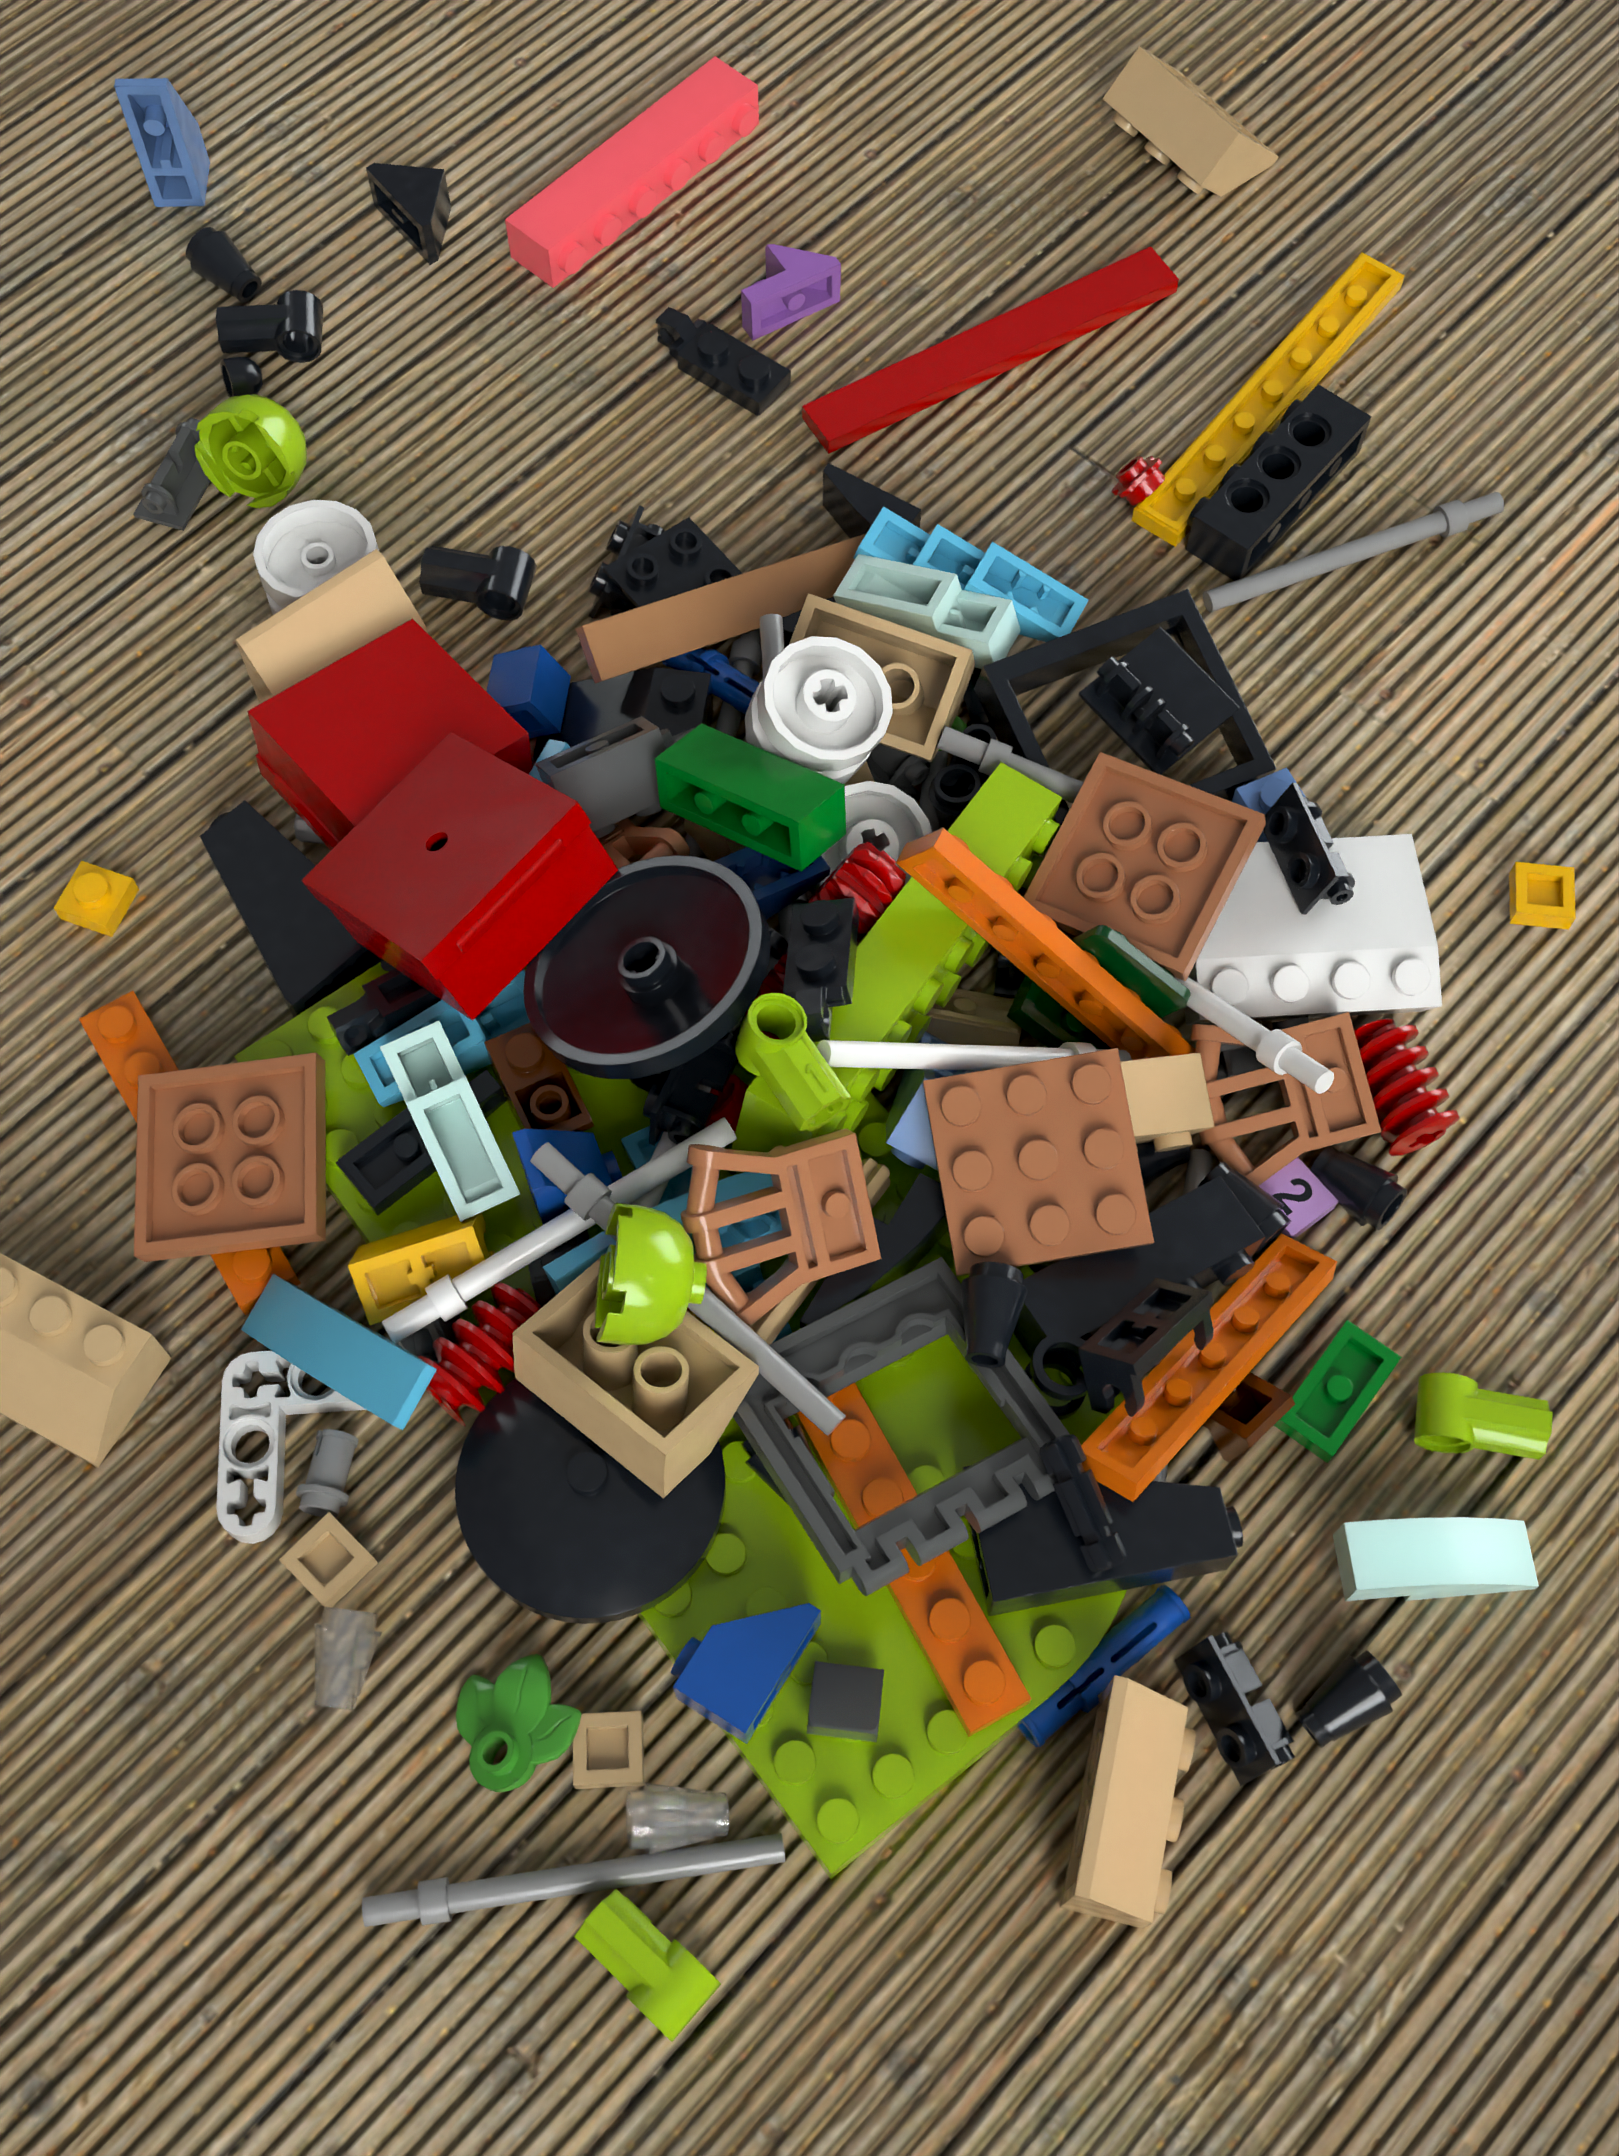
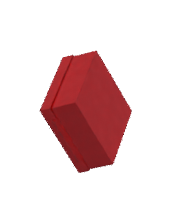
M413 618L247 711L259 752L255 756L260 774L330 850L365 818L450 732L527 774L533 768L529 733Z
M450 732L301 881L318 901L332 911L359 944L473 1021L618 871V868L589 825L592 822L578 801Z

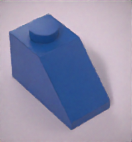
M522 1129L512 1133L527 1184L542 1225L571 1209L564 1203L567 1195L530 1162L535 1152L545 1143L549 1142L585 1176L593 1173L606 1186L622 1178L613 1151L601 1154L594 1133L542 1129Z
M810 1603L712 1625L702 1642L692 1637L680 1652L671 1670V1674L678 1678L673 1686L676 1698L747 1744L821 1625V1610Z

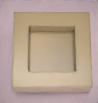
M330 1512L279 1559L327 1611L342 1599L378 1563Z
M642 1711L582 1714L577 1733L573 1739V1786L575 1789L645 1785Z

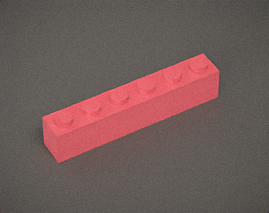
M714 56L507 217L505 224L511 258L552 288L556 287L569 275L578 272L584 263L604 247L613 244L623 232L641 218L647 217L658 204L673 192L682 189L693 176L707 165L716 162L722 153L742 137L752 133L755 127L759 125L758 85Z

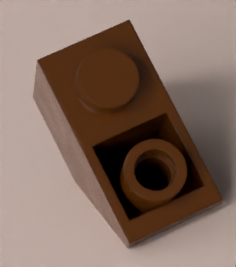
M531 1023L484 1042L494 1075L499 1085L503 1088L508 1105L521 1130L542 1129L583 1132L594 1127L593 1120L566 1065L550 1052L533 1029Z

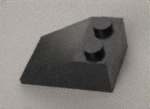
M653 667L632 671L596 684L593 679L571 682L569 684L561 732L537 737L532 766L535 765L549 739L566 742L570 747H573L641 716L659 727V730H670L671 736L696 728L701 723L711 727L714 712L711 674Z

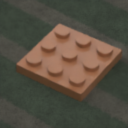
M1100 752L1023 898L1039 912L1052 918L1058 929L1074 936H1079L1098 925L1108 926L1120 932L1133 946L1156 964L1169 970L1174 977L1186 981L1266 825L1265 815Z
M1118 1048L923 1081L956 1277L969 1275L971 1266L980 1262H999L1019 1267L1154 1243Z
M308 1053L138 1076L134 1257L144 1262L326 1241L325 1060L320 1055Z

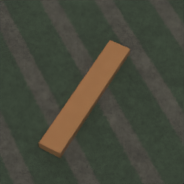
M866 534L576 628L594 683L596 684L760 629L759 619L763 615L778 614L783 618L802 610L808 593L823 599L833 597L855 560L853 557Z

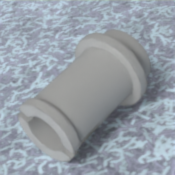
M323 1429V1431H317V1441L306 1483L298 1485L296 1495L301 1498L299 1509L303 1512L319 1517H324L330 1512L334 1517H337L340 1507L347 1506L349 1496L344 1493V1489L359 1439L343 1431Z

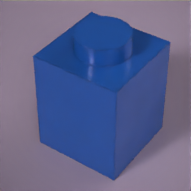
M541 644L527 646L493 656L486 692L529 733L530 739L561 732L571 676Z

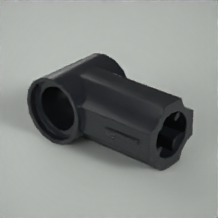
M293 290L282 294L277 300V304L217 307L216 324L222 353L277 351L283 358L299 363L313 361L321 353L323 304L314 294Z
M431 546V548L425 549L421 560L419 584L424 595L476 603L482 612L492 618L512 621L518 619L523 613L537 565L530 555L511 546L493 548L489 555Z

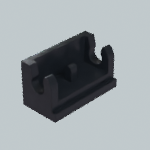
M1155 1278L1081 1345L1078 1351L1091 1410L1107 1414L1114 1408V1398L1122 1392L1125 1397L1124 1406L1129 1416L1133 1417L1144 1406L1145 1402L1141 1378L1162 1361L1163 1357L1192 1329L1195 1333L1194 1342L1199 1350H1203L1212 1341L1214 1333L1209 1307L1214 1303L1212 1292Z

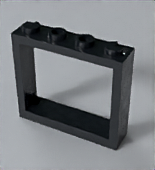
M1188 589L985 665L974 687L998 741L1012 746L1011 753L1050 768L1016 696L1104 663L1113 656L1117 658L1125 655L1161 626L1170 637L1174 636L1177 644L1240 707L1234 715L1218 727L1237 766L1189 786L1232 802L1236 788L1270 775L1277 769ZM1063 799L1054 817V821L1062 825L1069 811V807Z

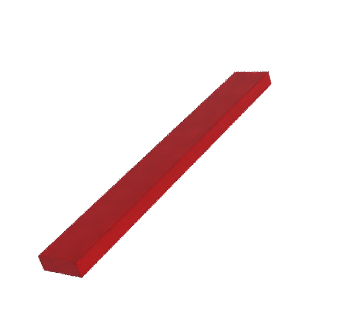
M1151 246L811 401L802 406V419L827 453H832L1176 293L1179 278Z

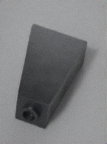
M244 800L232 811L218 816L211 823L209 829L200 835L222 883L293 1018L355 979L376 956L373 952L359 944L332 911L318 901L301 881L316 865L247 801Z
M1097 1481L1114 1521L1109 1525L1112 1533L1119 1532L1127 1551V1559L1112 1569L1103 1572H1092L1088 1568L1080 1546L1085 1542L1081 1535L1074 1536L1056 1491L1037 1501L1030 1496L1021 1483L1019 1487L1027 1500L1025 1508L981 1533H977L967 1520L988 1617L1225 1571L1238 1556L1237 1548L1243 1546L1242 1527L1237 1511L1233 1506L1225 1507L1220 1487L1152 1481L1137 1499L1132 1502Z

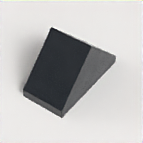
M373 163L366 167L374 206L429 265L438 261L451 211L444 169Z

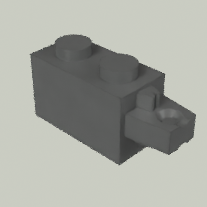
M641 716L539 761L535 765L543 783L578 801L592 822L589 825L597 838H601L615 829L616 822L634 814L636 816H648L663 809L660 807L655 758L694 728L671 736L670 730H659V727Z

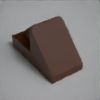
M1249 1372L1202 1426L1209 1429L1222 1458L1229 1462L1251 1448L1295 1405L1292 1395Z

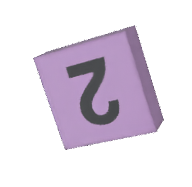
M1298 1157L1259 1185L1261 1189L1285 1205L1281 1211L1291 1220V1223L1282 1234L1292 1239L1297 1238L1327 1215L1338 1203L1334 1195Z

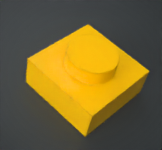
M81 860L54 906V910L61 920L113 937L136 897L139 888L131 877Z
M1515 862L1509 872L1510 924L1569 930L1576 919L1574 867Z

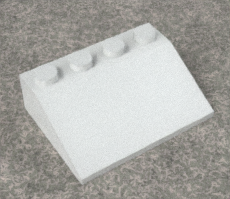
M1412 834L1332 838L1334 844L1329 848V852L1339 853L1347 872L1353 875L1355 885L1352 888L1354 895L1349 901L1340 905L1331 904L1329 899H1320L1306 915L1301 914L1269 842H1257L1188 976L1255 1021L1286 1020L1308 1016V1018L1331 1017L1349 1012L1350 1016L1422 1012L1442 1007L1438 944ZM1187 1005L1185 1006L1186 1025L1213 1024Z

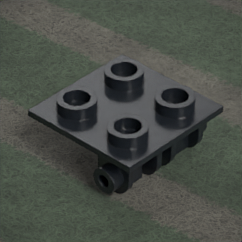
M690 517L603 567V572L637 608L743 574Z
M1161 626L1120 660H1117L1114 656L1109 658L1098 669L1097 674L1099 677L1078 694L1152 772L1160 775L1166 772L1240 709Z

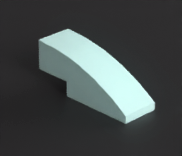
M858 554L833 595L838 604L971 649L976 664L975 668L979 669L1006 658L1021 631L1012 600L962 590L958 576L954 573Z
M436 1021L380 1046L460 1222L520 1195L440 1021Z
M1469 1517L1385 1519L1345 1522L1333 1534L1345 1601L1404 1596L1405 1601L1532 1590L1539 1587L1524 1521Z

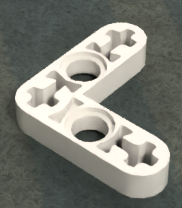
M273 1351L241 1354L230 1362L224 1371L222 1379L216 1509L218 1520L223 1528L233 1538L243 1543L254 1544L264 1541L273 1535L281 1524L284 1498L286 1415L366 1410L332 1388L319 1396L306 1394L302 1389V1380L306 1372ZM289 1368L287 1374L288 1388L291 1393L289 1397H285V1392L279 1384L260 1386L257 1391V1397L250 1398L245 1390L240 1387V1384L251 1382L252 1372L260 1371L266 1381H286L283 1369ZM251 1431H262L268 1434L270 1444L264 1457L252 1463H244L237 1460L235 1454L236 1444L243 1435ZM236 1476L254 1479V1497L261 1506L266 1507L265 1512L254 1514L252 1525L246 1526L243 1520L238 1515H235V1509L245 1508L248 1502V1487L241 1479L234 1481ZM268 1476V1480H267V1481H263V1480H260V1479H259V1478H263V1477Z

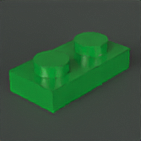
M1346 1320L1292 1398L1295 1405L1274 1426L1328 1464L1402 1357L1349 1320Z

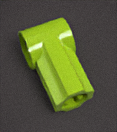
M771 992L761 995L752 1002L735 1043V1054L739 1063L748 1072L763 1077L798 1130H809L811 1132L829 1123L833 1117L848 1106L851 1096L805 1032L807 1016L803 1007L794 998L782 993ZM761 1031L771 1032L781 1040L769 1038Z
M1445 1372L1428 1373L1420 1376L1418 1380L1414 1443L1426 1450L1441 1453H1465L1475 1448L1539 1460L1546 1454L1548 1440L1552 1434L1553 1412L1550 1411L1549 1403L1546 1400L1478 1389V1383L1475 1380L1459 1374Z
M615 1889L585 1919L574 1937L628 1990L625 1996L673 2042L719 1988L721 1983L675 1938L670 1942L627 1896L624 1897Z

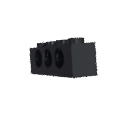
M1319 384L1303 401L1299 399L1294 400L1284 413L1279 427L1273 433L1265 431L1256 441L1251 450L1250 457L1242 466L1237 463L1234 464L1223 477L1219 490L1210 499L1204 496L1195 505L1187 521L1191 531L1186 550L1233 581L1244 578L1358 455L1372 416Z

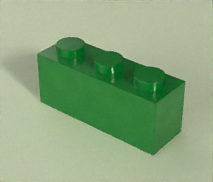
M701 723L655 758L661 808L802 872L846 835L845 784Z

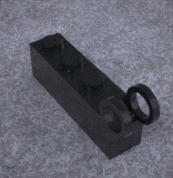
M1221 1176L1150 1212L1149 1217L1154 1238L1153 1244L1061 1259L1023 1279L1022 1284L1028 1289V1295L1013 1334L1031 1359L1024 1369L1030 1380L1032 1381L1033 1378L1038 1388L1052 1398L1064 1401L1071 1400L1063 1406H1050L1059 1420L1069 1418L1075 1414L1083 1403L1086 1393H1088L1084 1374L1079 1368L1082 1365L1078 1348L1155 1278L1203 1289L1217 1280L1223 1286L1232 1284L1254 1267L1255 1263L1251 1258L1266 1236ZM1053 1368L1063 1372L1069 1377L1073 1386H1064L1054 1382L1048 1377L1044 1369Z

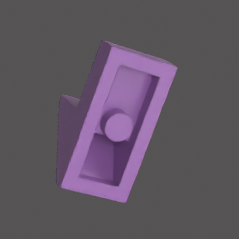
M775 244L766 245V279L757 281L753 285L741 290L742 327L753 341L840 302L841 263L836 257Z

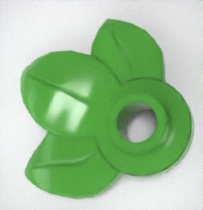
M531 1654L511 1663L497 1677L495 1684L479 1675H471L463 1685L458 1698L456 1721L460 1735L472 1746L469 1755V1765L474 1779L481 1786L494 1792H506L522 1786L531 1778L536 1765L558 1759L565 1753L577 1733L582 1713L568 1705L551 1704V1678L545 1659L539 1654ZM507 1744L505 1758L500 1763L494 1765L497 1752L502 1746Z

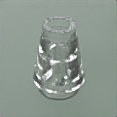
M324 1607L321 1624L314 1623L316 1691L314 1705L349 1710L356 1709L357 1697L361 1693L382 1633L381 1631H375L378 1618L377 1613Z
M644 1783L643 1790L627 1791L626 1830L629 1849H645L647 1856L713 1839L715 1836H727L729 1831V1809L726 1793H712V1791Z

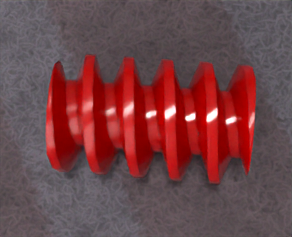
M1381 1019L1364 1024L1354 1030L1378 1121H1381L1380 1135L1384 1141L1392 1143L1388 1151L1390 1156H1401L1415 1152L1441 1138L1446 1133V1129L1455 1124L1460 1117L1457 1110L1439 1113L1436 1110L1450 1096L1446 1089L1439 1088L1430 1091L1426 1089V1086L1438 1078L1439 1073L1436 1067H1427L1419 1070L1416 1068V1065L1425 1060L1429 1055L1426 1046H1416L1408 1049L1406 1047L1419 1034L1416 1025L1397 1027L1393 1019Z
M498 1282L491 1288V1295L497 1308L481 1300L471 1306L478 1326L461 1318L452 1324L458 1345L442 1337L437 1338L432 1343L439 1363L421 1355L418 1356V1358L437 1369L426 1388L427 1392L451 1417L464 1427L466 1425L458 1408L464 1404L482 1412L486 1408L478 1391L482 1385L500 1394L505 1390L498 1370L504 1367L514 1372L512 1333L542 1308L521 1288L514 1289L507 1284Z

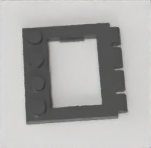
M940 1257L771 1343L770 1346L825 1397L840 1391L947 1334L965 1358L966 1335L962 1285L944 1259ZM1007 1349L1005 1365L1001 1367L986 1368L969 1362L968 1364L1021 1439L856 1529L852 1528L834 1500L835 1490L799 1436L794 1438L783 1421L800 1410L761 1374H758L733 1418L839 1584L852 1578L860 1592L864 1596H868L909 1573L907 1561L900 1550L906 1548L918 1566H922L969 1539L968 1531L960 1518L964 1515L977 1533H981L1027 1506L1026 1497L1019 1484L1022 1483L1030 1496L1037 1501L1055 1491L1053 1484L1058 1481L1055 1473L1048 1475L1039 1454L1040 1447L1057 1437L1068 1435L1069 1432L1009 1349Z

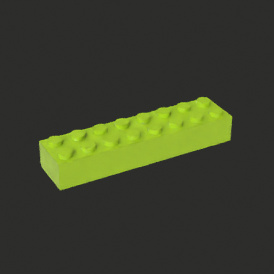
M1001 762L948 829V832L962 839L977 858L993 872L1006 878L1013 885L1016 892L1020 887L1028 889L1044 859L1039 855L1043 856L1048 851L1061 827L1059 823L1054 821V817L1062 797ZM911 877L857 947L852 1004L833 1007L830 1040L919 1043L932 1019L927 1013L934 1004L942 1008L945 1007L961 981V976L957 974L964 963L973 968L984 953L988 942ZM813 1042L817 1047L819 1042ZM831 1067L850 1094L851 1100L848 1106L833 1117L829 1123L811 1132L809 1130H798L763 1077L756 1076L746 1089L735 1132L737 1140L733 1141L731 1149L769 1152L779 1145L786 1147L845 1128L853 1132L869 1106V1102L864 1100L873 1087L883 1091L897 1069Z

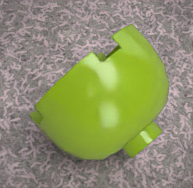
M256 394L233 396L216 406L198 423L196 431L199 430L200 441L194 446L196 458L204 474L226 496L231 497L237 492L255 498L247 506L254 508L273 507L283 500L297 485L307 459L305 436L295 418L286 408L274 400Z
M615 1203L608 1218L605 1235L617 1236L616 1245L610 1244L608 1246L606 1255H601L599 1265L595 1328H600L596 1339L597 1342L619 1345L649 1344L667 1337L683 1322L689 1303H702L706 1286L707 1267L706 1263L694 1262L692 1240L678 1221L662 1211L644 1206Z

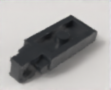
M670 307L656 319L658 327L657 340L669 348V354L678 361L679 370L756 416H760L791 384V370L713 324H707L705 320L697 319L693 323L688 315Z
M854 897L818 900L811 903L793 905L783 994L794 998L803 1007L807 1016L805 1032L812 1042L830 1040L833 1007L852 1004L859 929V912Z
M395 968L362 985L365 992L362 997L356 1002L327 1016V1019L336 1039L349 1056L438 1003L441 999Z
M487 1070L469 1082L485 1119L507 1101L503 1088ZM408 1107L336 1162L340 1171L377 1216L437 1171Z

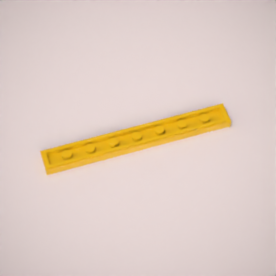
M1361 252L1164 474L1165 480L1149 497L1138 503L1133 510L1131 521L1176 547L1191 530V527L1187 525V521L1198 501L1204 496L1210 499L1219 490L1220 483L1227 471L1236 463L1242 466L1250 457L1251 450L1259 437L1265 431L1273 433L1279 427L1281 419L1291 403L1296 399L1303 401L1401 289L1405 275Z

